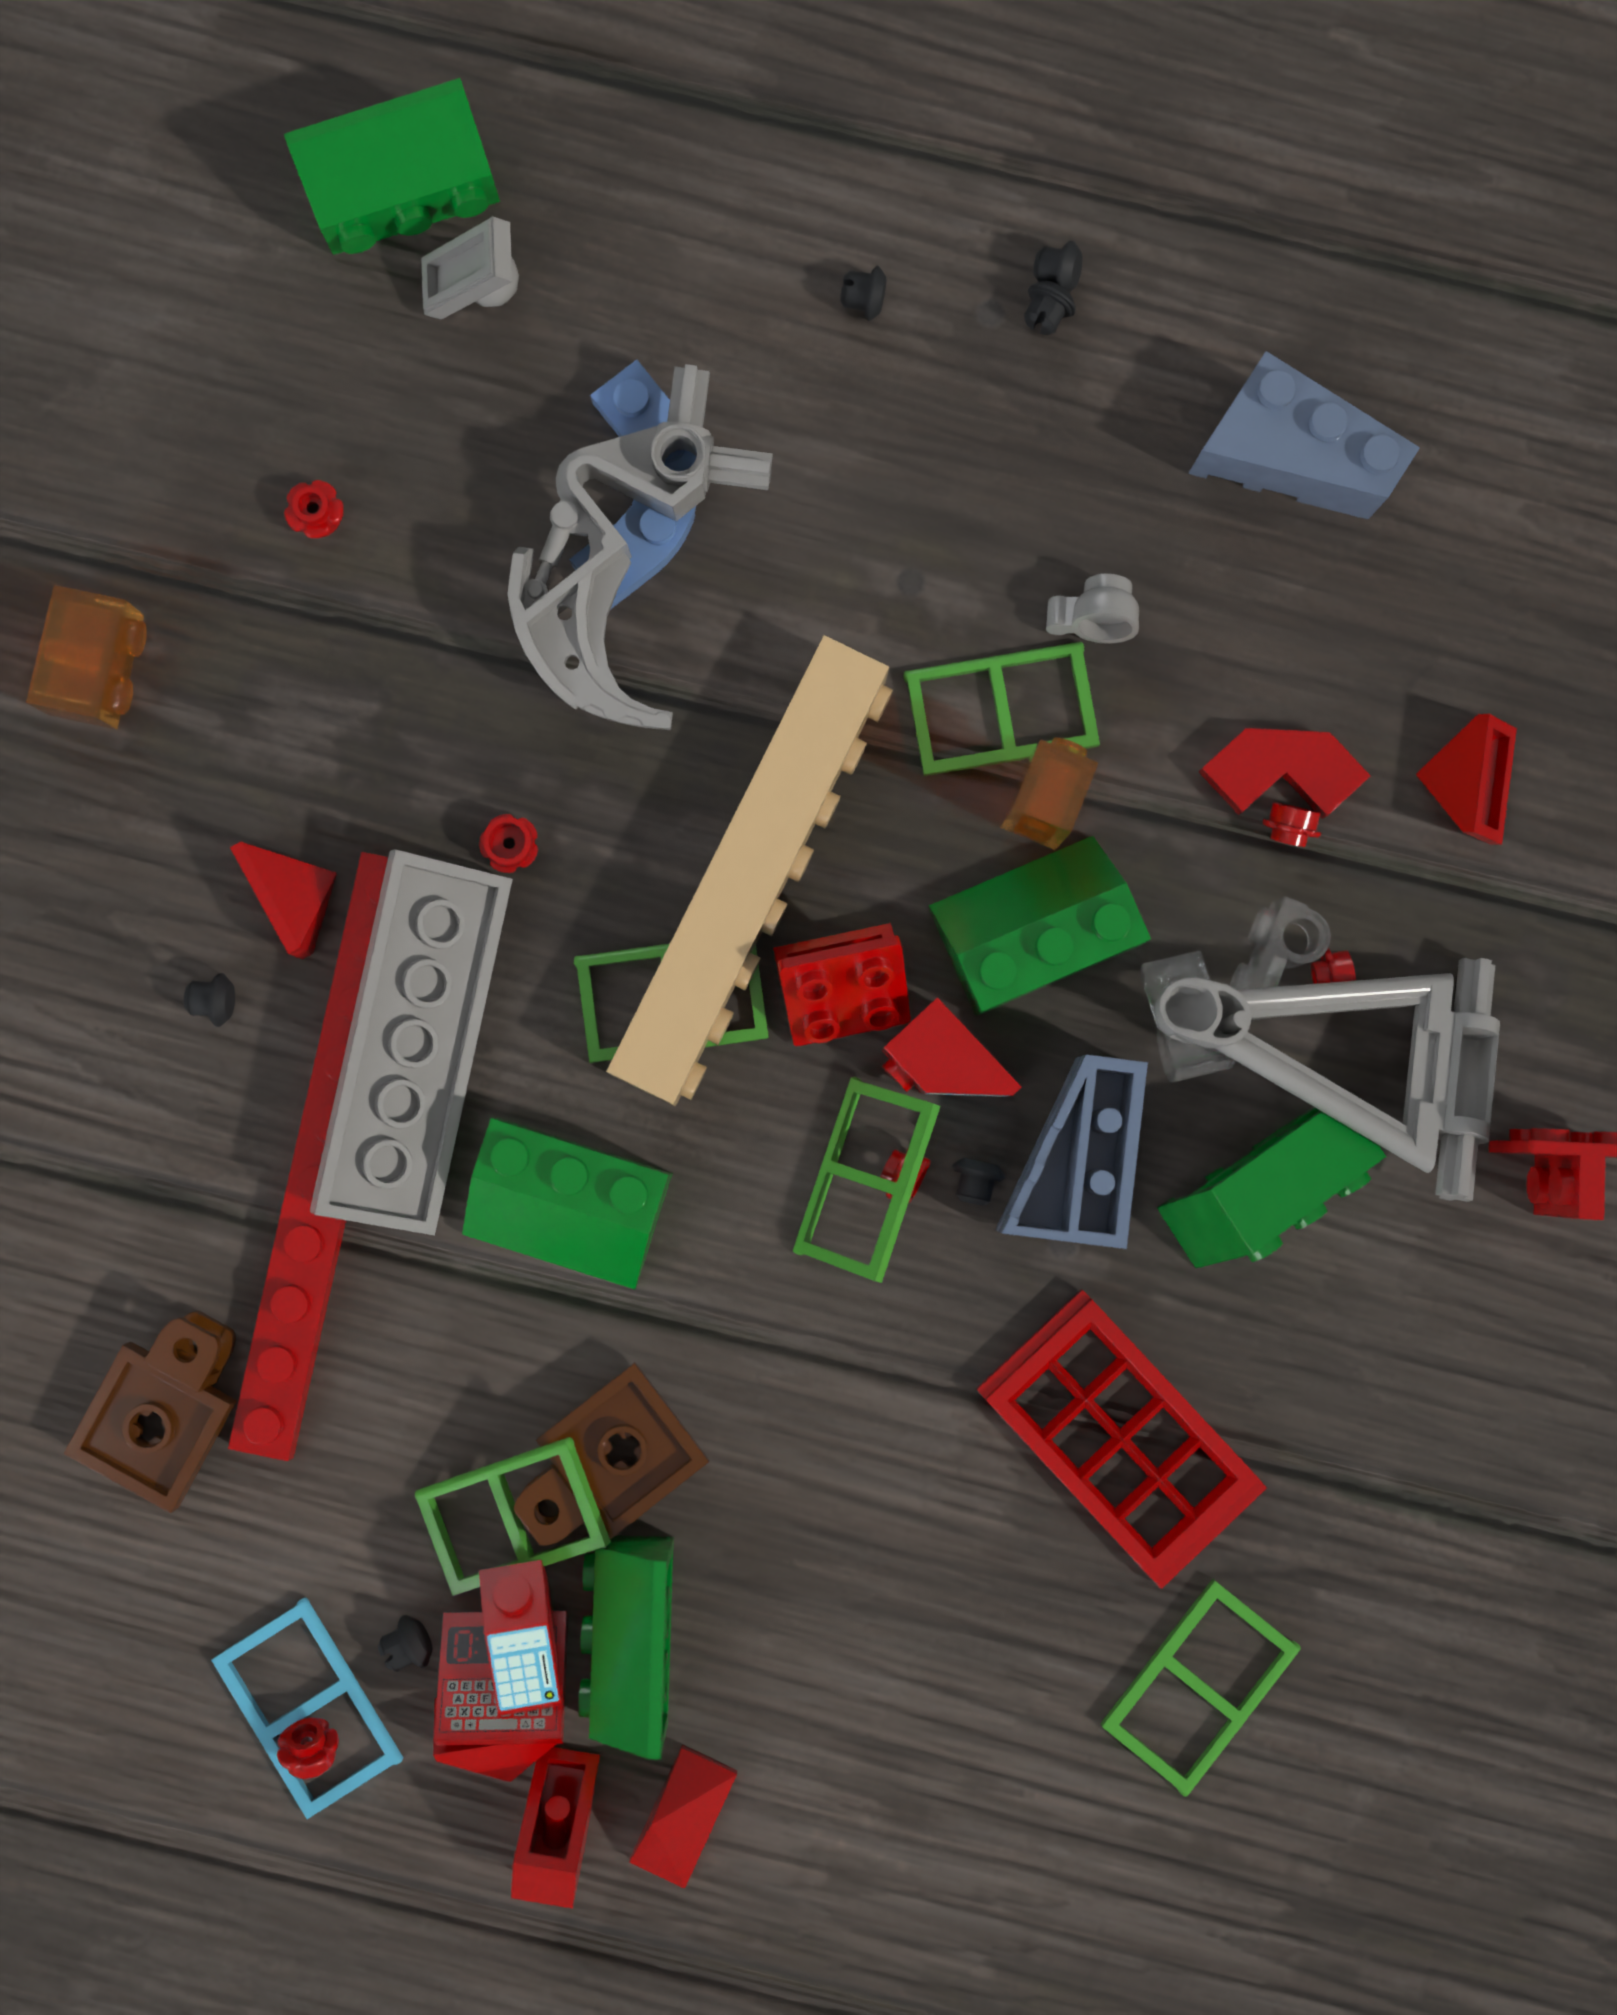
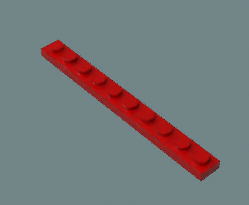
M361 852L229 1441L228 1449L283 1461H290L295 1455L346 1220L314 1215L310 1213V1207L388 857L366 852Z

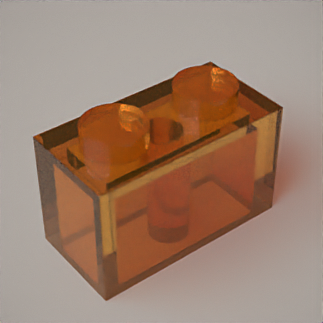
M54 585L26 703L50 716L117 730L120 716L128 712L133 698V684L129 678L134 657L141 655L146 643L147 628L143 621L144 615L124 599Z
M1053 738L1052 742L1049 743L1040 739L1025 764L1000 828L1056 850L1073 829L1099 762L1086 758L1088 751L1072 741Z

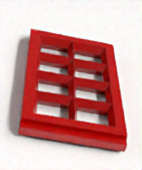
M1080 1289L976 1388L983 1398L1160 1589L1165 1587L1267 1489L1256 1474L1083 1289ZM1091 1329L1117 1358L1083 1389L1057 1360ZM1049 1369L1075 1398L1041 1429L1015 1400ZM1125 1369H1128L1153 1398L1120 1429L1094 1399ZM1085 1408L1107 1431L1111 1438L1078 1468L1052 1439ZM1164 1408L1190 1437L1157 1468L1132 1442L1131 1438ZM1122 1448L1148 1477L1115 1508L1091 1483L1089 1478ZM1198 1448H1201L1225 1473L1226 1477L1193 1507L1167 1478ZM1159 1487L1185 1517L1151 1547L1125 1518Z

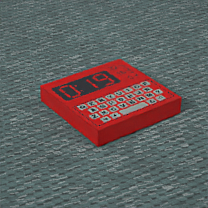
M553 1611L563 1705L499 1716L484 1635L482 1612L443 1613L434 1742L436 1745L563 1743L569 1621L567 1611Z

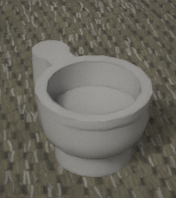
M1116 574L1094 575L1085 581L1084 593L1079 597L1053 596L1048 599L1046 631L1050 634L1064 635L1075 633L1084 640L1108 644L1124 642L1138 634L1139 605L1132 595L1131 581L1123 576Z

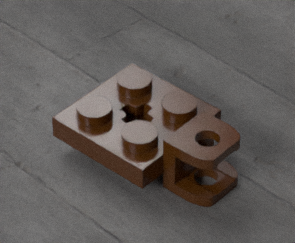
M194 1311L169 1322L157 1336L150 1351L133 1342L122 1345L63 1454L169 1513L177 1510L237 1402L236 1399L211 1386L217 1383L232 1355L236 1341L235 1331L201 1311ZM193 1341L196 1343L198 1351L194 1348ZM155 1412L162 1418L161 1424L165 1427L164 1436L157 1435L148 1442L141 1437L144 1433V1427L137 1420L140 1414L150 1416Z
M636 1362L536 1439L540 1447L568 1437L573 1439L575 1449L610 1540L709 1463V1458ZM618 1433L624 1439L633 1435L638 1440L639 1444L634 1449V1454L638 1460L634 1464L628 1466L624 1460H619L613 1464L608 1460L607 1454L612 1449L609 1438L614 1434ZM559 1455L549 1458L553 1464L526 1485L514 1505L516 1515L537 1543L542 1546L551 1545L564 1539L584 1523ZM545 1499L554 1501L559 1508V1513L554 1516L545 1515L539 1508V1502Z

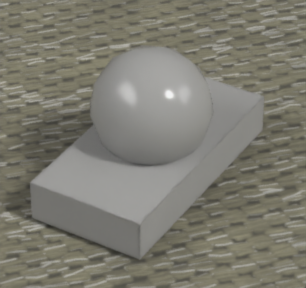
M492 216L421 258L424 315L442 320L473 302L483 307L501 306L507 303L517 291L519 273L514 259L511 257L510 222Z

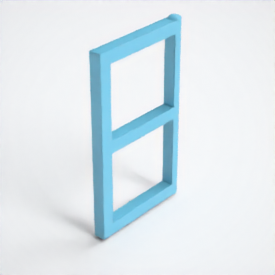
M308 1598L300 1599L296 1606L211 1660L306 1819L317 1814L390 1766L402 1762L403 1756ZM302 1617L339 1680L269 1724L232 1661ZM347 1691L384 1754L313 1798L303 1779L294 1777L286 1768L280 1765L277 1759V1752L280 1749L277 1735L282 1733L288 1726L304 1719Z

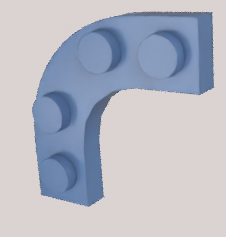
M637 359L590 395L593 405L619 437L667 422L670 400ZM676 450L666 458L664 465L674 471H684L694 464L696 456L687 450ZM633 500L631 507L613 525L626 541L632 557L630 558L631 565L618 588L611 609L655 576L676 555L692 527L696 506L678 521H675ZM589 544L570 558V562L575 570L588 561L590 553Z

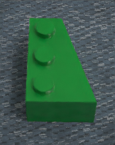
M1312 1107L1253 1145L1252 1148L1254 1150L1224 1170L1222 1167H1219L1206 1175L1204 1178L1207 1183L1193 1193L1176 1199L1172 1197L1158 1206L1157 1209L1195 1269L1248 1256L1251 1262H1256L1270 1255L1283 1245L1279 1235L1292 1225L1298 1230L1325 1215L1328 1209L1324 1202L1337 1193L1342 1198L1366 1185L1372 1179L1367 1171L1386 1158V1155L1378 1144L1317 1108Z

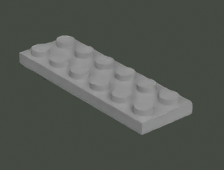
M390 850L310 1213L318 1216L435 1236L511 889V878L400 850Z

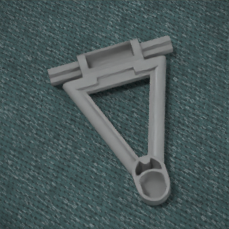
M1462 958L1459 960L1454 1012L1451 1011L1454 977L1451 973L1241 990L1202 978H1186L1166 986L1159 994L1154 1008V1016L1159 1029L1165 1035L1185 1043L1215 1048L1425 1173L1431 1172L1434 1168L1438 1140H1441L1435 1195H1439L1440 1199L1449 1201H1473L1478 1144H1485L1489 1142L1500 1032V1021L1491 1016L1495 965L1491 964L1492 960L1485 958L1477 960ZM1415 1006L1403 1123L1250 1034L1248 1030L1251 1019Z

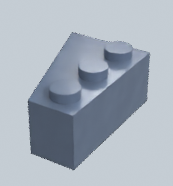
M1266 351L1207 441L1188 474L1207 478L1208 475L1243 483L1242 488L1257 492L1267 489L1297 497V502L1369 519L1388 499L1420 447Z
M1083 1055L1075 1058L995 1231L1003 1234L1127 1249L1148 1062L1093 1055Z

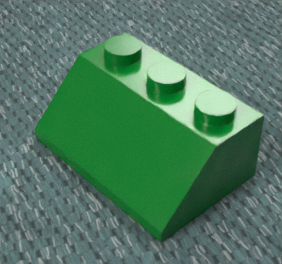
M461 78L284 133L287 146L318 226L333 255L342 252L348 254L361 253L373 247L376 241L398 234L405 236L417 235L428 230L432 223L454 216L461 218L473 217L484 212L489 205L500 202Z
M1094 836L928 906L975 1016L1134 949L1151 940L1127 882Z
M491 1118L471 1177L462 1235L635 1290L673 1173L510 1121Z
M616 1535L607 1546L596 1549L595 1553H585L583 1591H594L593 1616L583 1615L581 1626V1654H592L591 1679L581 1678L579 1718H589V1739L646 1759H661L669 1715L674 1537Z

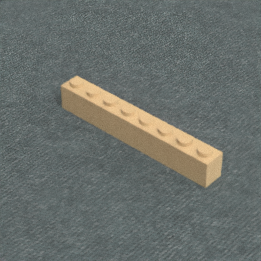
M825 635L823 636L606 1071L607 1073L675 1107L681 1095L690 1100L693 1098L707 1069L706 1066L698 1063V1060L708 1041L719 1045L734 1014V1012L726 1009L725 1006L735 986L746 990L761 960L760 957L752 954V951L762 932L773 936L788 904L779 900L788 878L799 882L814 852V849L805 844L815 824L824 829L827 827L841 797L831 791L841 771L849 775L853 774L867 745V742L858 739L868 718L876 722L879 721L892 695L893 689L884 685L889 666Z

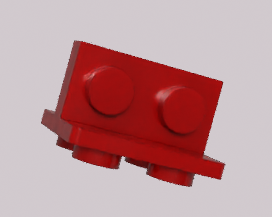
M891 923L773 948L791 1036L795 1046L825 1043L836 1038L869 1031L886 1030L893 1026L910 1022L911 1016L903 950L900 938L894 935Z
M1541 1128L1509 1129V1140H1489V1153L1535 1155V1167L1530 1168L1526 1183L1528 1199L1531 1203H1534L1533 1215L1604 1220L1606 1158H1617V1132H1570V1130Z

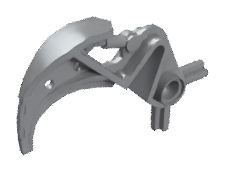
M685 364V368H674L667 422L580 448L569 454L561 462L556 475V488L561 500L555 504L550 512L552 528L539 557V561L542 563L535 579H531L534 549L518 547L512 556L507 593L510 612L521 646L542 680L554 694L575 710L580 708L590 714L613 722L643 728L671 730L673 712L654 709L631 699L619 688L609 669L604 642L607 616L618 588L631 565L630 558L632 556L626 541L584 490L583 484L590 479H596L675 521H678L705 499L710 483L769 490L773 453L714 446V437L711 436L709 430L703 428L710 372L698 370L695 365ZM676 450H687L696 456L694 464L684 471H674L664 465L666 458ZM569 536H588L590 546L588 561L548 591L546 586L552 568H557ZM565 609H571L572 616L570 619L561 620L559 618V614ZM570 657L579 659V666L574 670L566 667V661Z

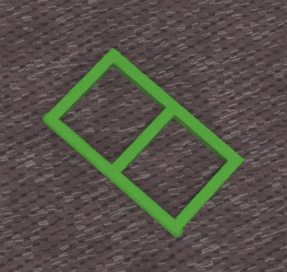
M1075 642L905 671L903 679L908 687L923 777L1099 747L1100 741L1083 654L1084 644L1082 642ZM1070 657L1084 735L1016 747L1002 668ZM989 671L1003 749L934 761L920 682Z
M670 944L574 957V965L577 968L589 1063L611 1061L618 1047L605 1049L600 1047L590 967L660 957L662 961ZM755 945L752 954L757 956V949ZM759 964L749 983L755 1028L725 1032L719 1045L708 1041L705 1048L769 1039Z
M858 1077L850 1078L793 1248L795 1254L807 1255L882 1283L940 1106L862 1082ZM860 1094L920 1113L897 1183L837 1163ZM833 1174L893 1195L870 1265L811 1243Z
M570 1437L415 1491V1499L420 1507L452 1596L480 1587L479 1572L464 1577L435 1497L488 1479L518 1559L496 1567L542 1560L543 1565L546 1566L605 1547L611 1543L575 1449L574 1441ZM559 1455L590 1536L534 1554L524 1525L514 1512L515 1501L504 1473Z
M1212 1579L1100 1724L1102 1728L1178 1788V1792L1181 1795L1187 1797L1295 1658L1301 1647L1297 1642L1287 1639L1226 1588ZM1217 1598L1281 1649V1652L1237 1708L1173 1657ZM1164 1666L1229 1718L1185 1776L1120 1724Z

